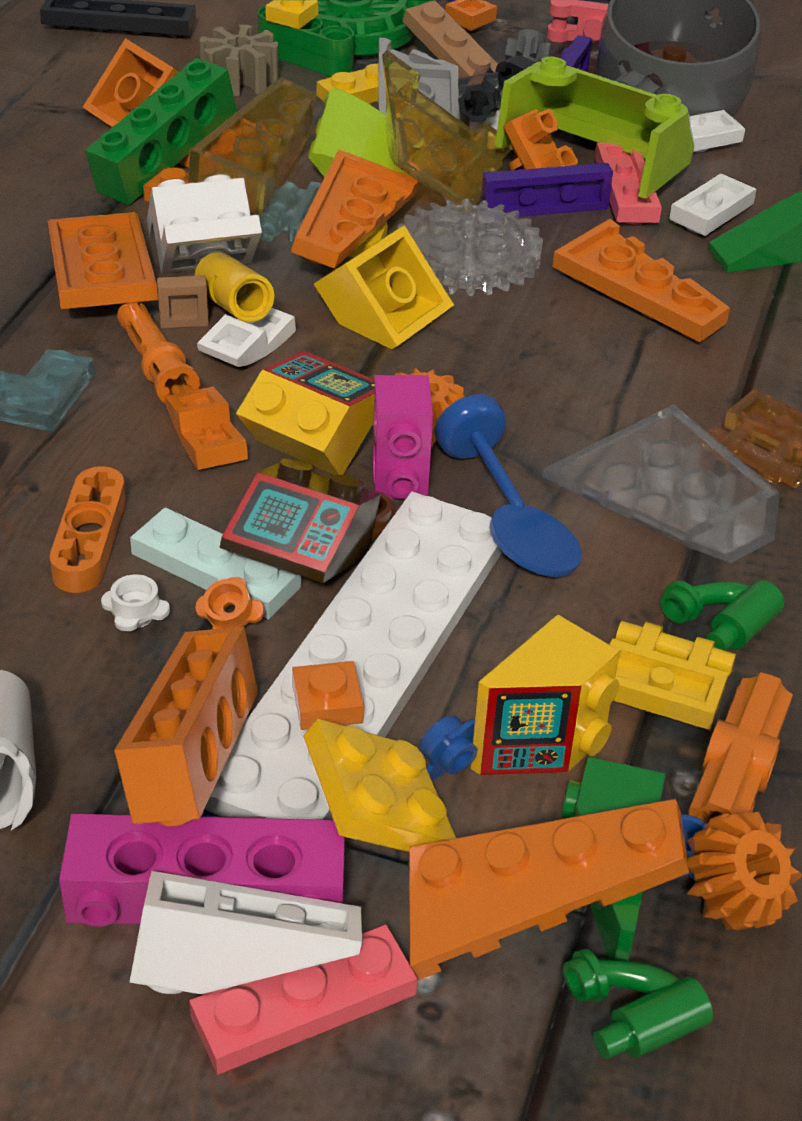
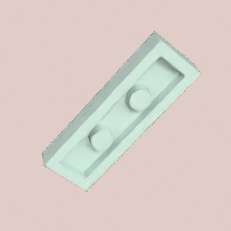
M166 507L130 537L133 555L205 590L213 583L230 577L244 579L251 598L262 602L265 609L263 617L268 620L301 588L300 575L219 548L222 533Z

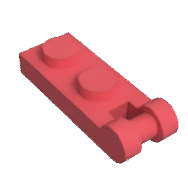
M551 0L550 14L553 16L552 23L548 25L547 38L553 42L574 41L577 35L592 38V44L599 45L602 22L609 4L582 0ZM567 17H578L577 25L568 24ZM651 42L634 45V47L643 52H648Z

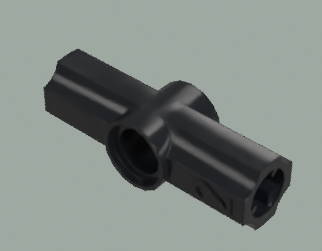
M490 66L476 68L472 76L458 78V103L461 114L468 116L472 122H481L487 120L490 111L500 109L503 85L499 72L492 71Z

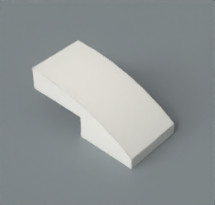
M271 308L264 318L255 322H244L225 314L197 343L198 351L237 367L249 365L276 350L296 331L295 317Z

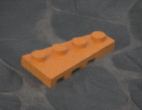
M338 149L294 238L291 252L304 257L311 263L324 264L335 269L416 195L420 180Z
M611 219L606 220L554 251L553 268L569 275L575 281L582 282L606 294L610 299L630 306L647 318L655 319L679 331L687 338L701 342L728 322L729 306L691 278L680 280L673 274L674 266L664 258L654 260L645 254V244L634 236L625 239L619 234L620 226Z
M672 799L409 847L410 967L417 979L421 980L441 972L440 963L471 951L474 958L501 948L500 939L535 925H538L542 932L567 922L566 915L575 909L596 901L605 907L688 874L689 867L682 816L677 800Z

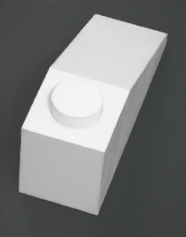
M151 871L130 983L148 985L151 989L165 994H177L183 991L205 994L359 955L362 944L361 907Z

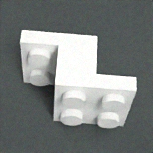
M214 175L206 178L204 182L186 184L184 180L173 179L164 181L158 187H152L147 224L149 236H155L161 274L196 270L201 259L214 252L226 253L242 264L252 262L262 231L259 215L250 216L244 178L231 179L229 175Z

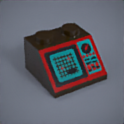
M281 459L279 463L256 473L221 537L219 548L324 583L362 560L369 551L381 494L364 489V483L357 478L346 475L327 477L312 472V465L304 461Z

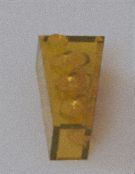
M283 78L276 80L190 149L188 184L204 182L206 178L214 175H229L231 179L244 178L250 216L259 215L262 227L311 136L316 92Z

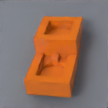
M214 386L165 396L166 407L177 435L197 470L248 460L246 439L230 422L229 404Z

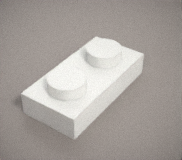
M719 174L674 202L671 206L669 220L685 226L692 233L706 236L753 205L756 188L726 175Z

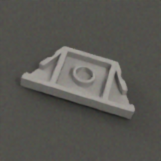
M379 38L378 110L404 129L417 143L459 132L458 66L442 59H433L428 54L412 49L409 56L391 49L392 40Z

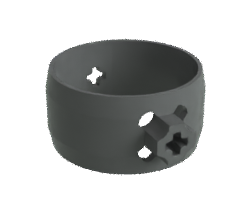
M611 0L601 27L597 57L598 76L656 95L671 94L681 99V103L688 108L689 116L724 110L732 117L742 106L754 78L761 45V25L758 12L750 0ZM714 8L719 9V16L724 19L718 24L713 22V16L708 13ZM652 41L683 42L707 49L723 59L701 63L676 62L647 54L634 47V45ZM624 60L629 62L632 71L628 72L625 70ZM650 74H656L661 79L662 85H656L651 80Z

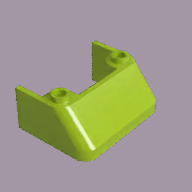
M544 57L541 59V62L534 63L504 81L495 139L496 147L503 148L511 143L503 125L537 109L540 112L551 109L558 121V129L595 142L613 143L622 146V151L632 154V150L642 153L643 158L646 160L638 197L647 199L691 163L695 144L688 108L681 103V99L671 94L656 95L567 66L565 60L557 57Z

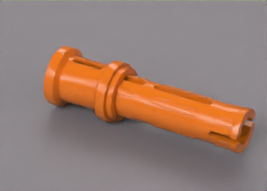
M138 302L122 304L117 313V320L126 330L132 343L141 354V369L146 378L154 383L155 392L161 402L165 403V396L198 390L200 378L193 367L186 364L185 355L180 347L166 341V338L156 323H154L145 305L142 302L140 305H138ZM180 375H182L187 385L184 383Z

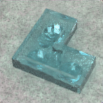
M47 349L26 376L0 370V421L53 432L95 375L93 358L72 354L64 350Z

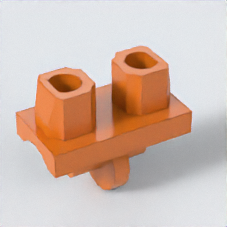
M536 109L503 125L517 156L516 159L507 164L510 170H518L522 167L523 169L578 164L572 148L567 145L557 148L550 135L558 130V121L551 109L540 112Z

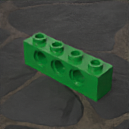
M195 58L85 150L97 193L130 205L144 193L143 185L158 175L162 170L168 167L173 168L234 115L237 109L229 70Z

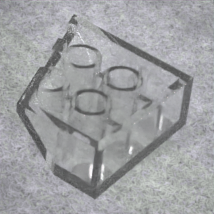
M674 404L543 468L544 478L691 549L729 563L735 562L775 539L779 491Z

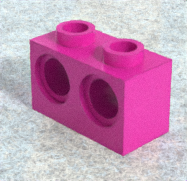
M375 375L372 443L374 491L384 493L390 500H406L411 491L428 496L433 423L429 375Z

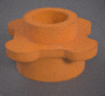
M230 577L213 583L208 587L204 595L197 600L195 605L197 615L200 618L208 619L213 629L242 627L248 623H257L263 618L265 612L262 602L251 598L245 580L240 577ZM232 605L235 606L233 612H225V609L227 607Z

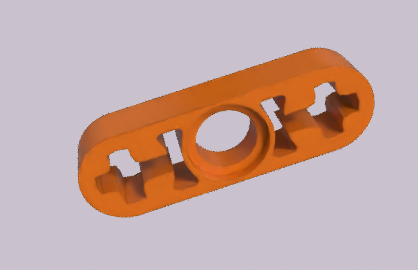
M105 466L92 467L82 471L75 479L49 556L53 582L63 591L70 593L86 592L97 587L103 580L126 505L124 477L114 468ZM101 492L100 502L93 501V498H97ZM85 524H99L103 526L99 530L92 532L75 530L77 527ZM77 553L85 555V559L81 560L78 566H76L78 560Z

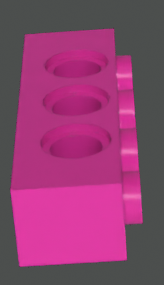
M71 814L59 878L66 923H84L95 927L110 924H140L151 871L343 903L345 837L339 836L334 820L200 817V819H193L178 826H163L158 822L133 824L131 815Z

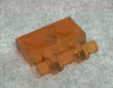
M753 389L727 411L724 427L731 430L730 432L716 425L712 426L708 431L705 443L719 450L720 457L734 464L741 461L759 470V476L773 484L781 481L795 489L801 484L802 468L796 465L802 466V411ZM753 443L759 444V445H761V446H763V447H765V448H767V449H769V450H771V451L768 452V451H766V450H764V449H762V448H760V447L754 445Z

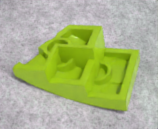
M335 87L325 95L326 106L324 113L318 120L315 130L316 139L312 142L308 158L324 177L338 149L413 178L420 176L435 163L404 129L367 102Z

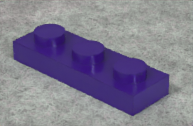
M609 163L484 172L480 212L484 220L606 210L609 207L613 170Z

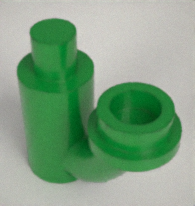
M677 580L671 582L664 589L663 596L660 599V607L668 619L681 624L686 621L695 620L702 613L703 606L728 604L713 618L711 623L712 631L706 636V639L715 641V648L726 651L728 648L736 650L744 647L783 610L784 598L780 590L766 580H756L751 585L720 581L694 586Z
M586 948L576 951L572 956V960L565 962L563 965L566 984L571 994L580 1003L589 1000L598 1003L606 999L609 995V987L630 989L647 994L613 1010L611 1015L612 1024L593 1033L595 1047L605 1060L622 1052H626L630 1057L637 1059L712 1022L713 1011L710 1000L703 987L693 977L687 976L679 979L672 973L649 964L598 960Z

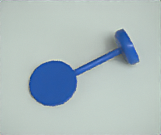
M485 394L469 395L457 400L446 408L438 418L434 430L436 441L448 456L458 459H471L481 456L509 504L502 505L494 511L491 516L489 529L493 540L505 555L530 571L551 577L570 575L581 563L582 551L577 539L564 524L552 515L535 507L524 505L523 499L492 450L503 437L506 428V415L503 408L494 397Z

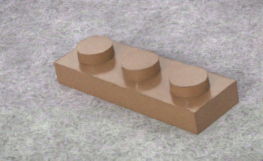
M436 0L405 10L403 23L438 59L457 65L459 78L472 76L476 68L490 66L492 71L495 72L498 64Z

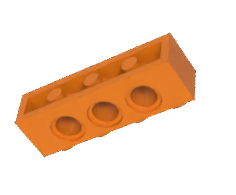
M244 626L185 632L114 751L133 824L158 822L163 826H178L193 819H200L258 695Z

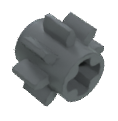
M522 29L517 32L516 39L507 38L504 53L505 60L519 55L536 63L541 62L542 58L551 57L552 44L545 43L546 37L543 33L533 29Z

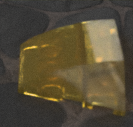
M386 50L382 54L386 94V137L391 160L395 166L467 215L481 198L483 173L498 171L503 165V159L513 148L510 143L503 148L496 147L497 130L488 123L484 122L477 129L472 130L420 92L418 86L421 74L389 50Z

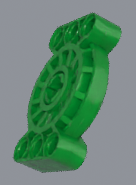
M318 0V16L300 29L267 21L266 6L258 10V34L264 30L274 34V42H278L280 60L332 77L333 74L338 72H353L354 58L378 55L379 38L392 40L391 49L408 43L416 35L403 23L405 10L433 0Z

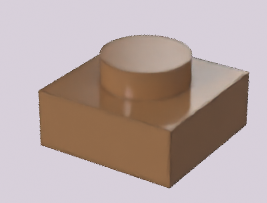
M205 275L157 278L161 329L209 326Z

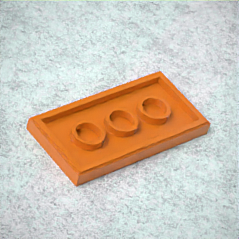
M137 213L50 219L48 221L61 309L158 300L157 283Z

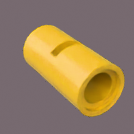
M222 252L210 253L198 263L195 276L205 275L207 297L244 322L258 321L269 313L274 303V290L271 283L265 277Z

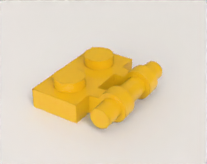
M621 621L616 638H612L610 643L612 647L620 651L615 679L619 681V689L613 701L711 730L726 688L728 676L730 677L734 666L736 654L715 648V641L697 636L694 642L663 633V626L650 622H645L642 627Z

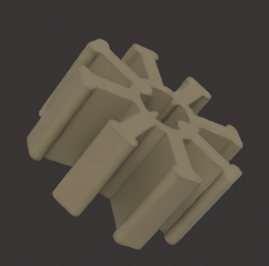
M239 25L238 35H232L223 26L212 29L213 38L201 36L199 40L200 59L229 70L234 96H240L241 86H248L258 95L267 92V82L272 84L278 83V42H274V34L272 32L264 30L262 33L252 36L251 25Z

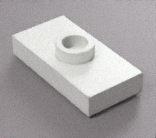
M724 110L689 116L695 144L693 152H705L708 148L743 142L745 128Z

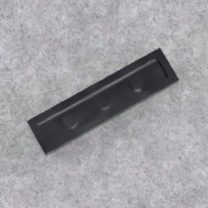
M45 0L40 8L41 24L54 25L58 29L85 27L95 32L123 30L132 35H143L149 32L161 33L169 38H179L184 35L189 36L196 20L195 5L134 0Z

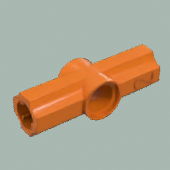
M762 672L752 678H742L730 704L726 720L719 719L715 726L702 767V773L704 774L689 808L688 815L697 817L707 824L710 819L725 813L733 815L745 811L753 812L758 792L764 794L781 743V739H778L793 697V694L782 685L780 678Z

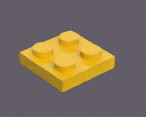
M318 718L303 735L339 836L409 852V847L456 838L446 815V807L438 797L426 769L425 758L417 746L404 740L396 741L367 733L355 726H343Z

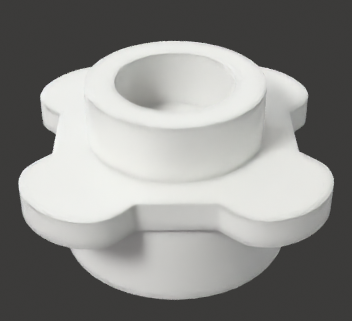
M127 575L118 579L112 585L111 590L106 592L101 598L102 608L113 613L115 616V626L122 631H133L146 626L153 619L162 620L170 612L169 603L165 600H160L158 597V587L155 581L144 575Z

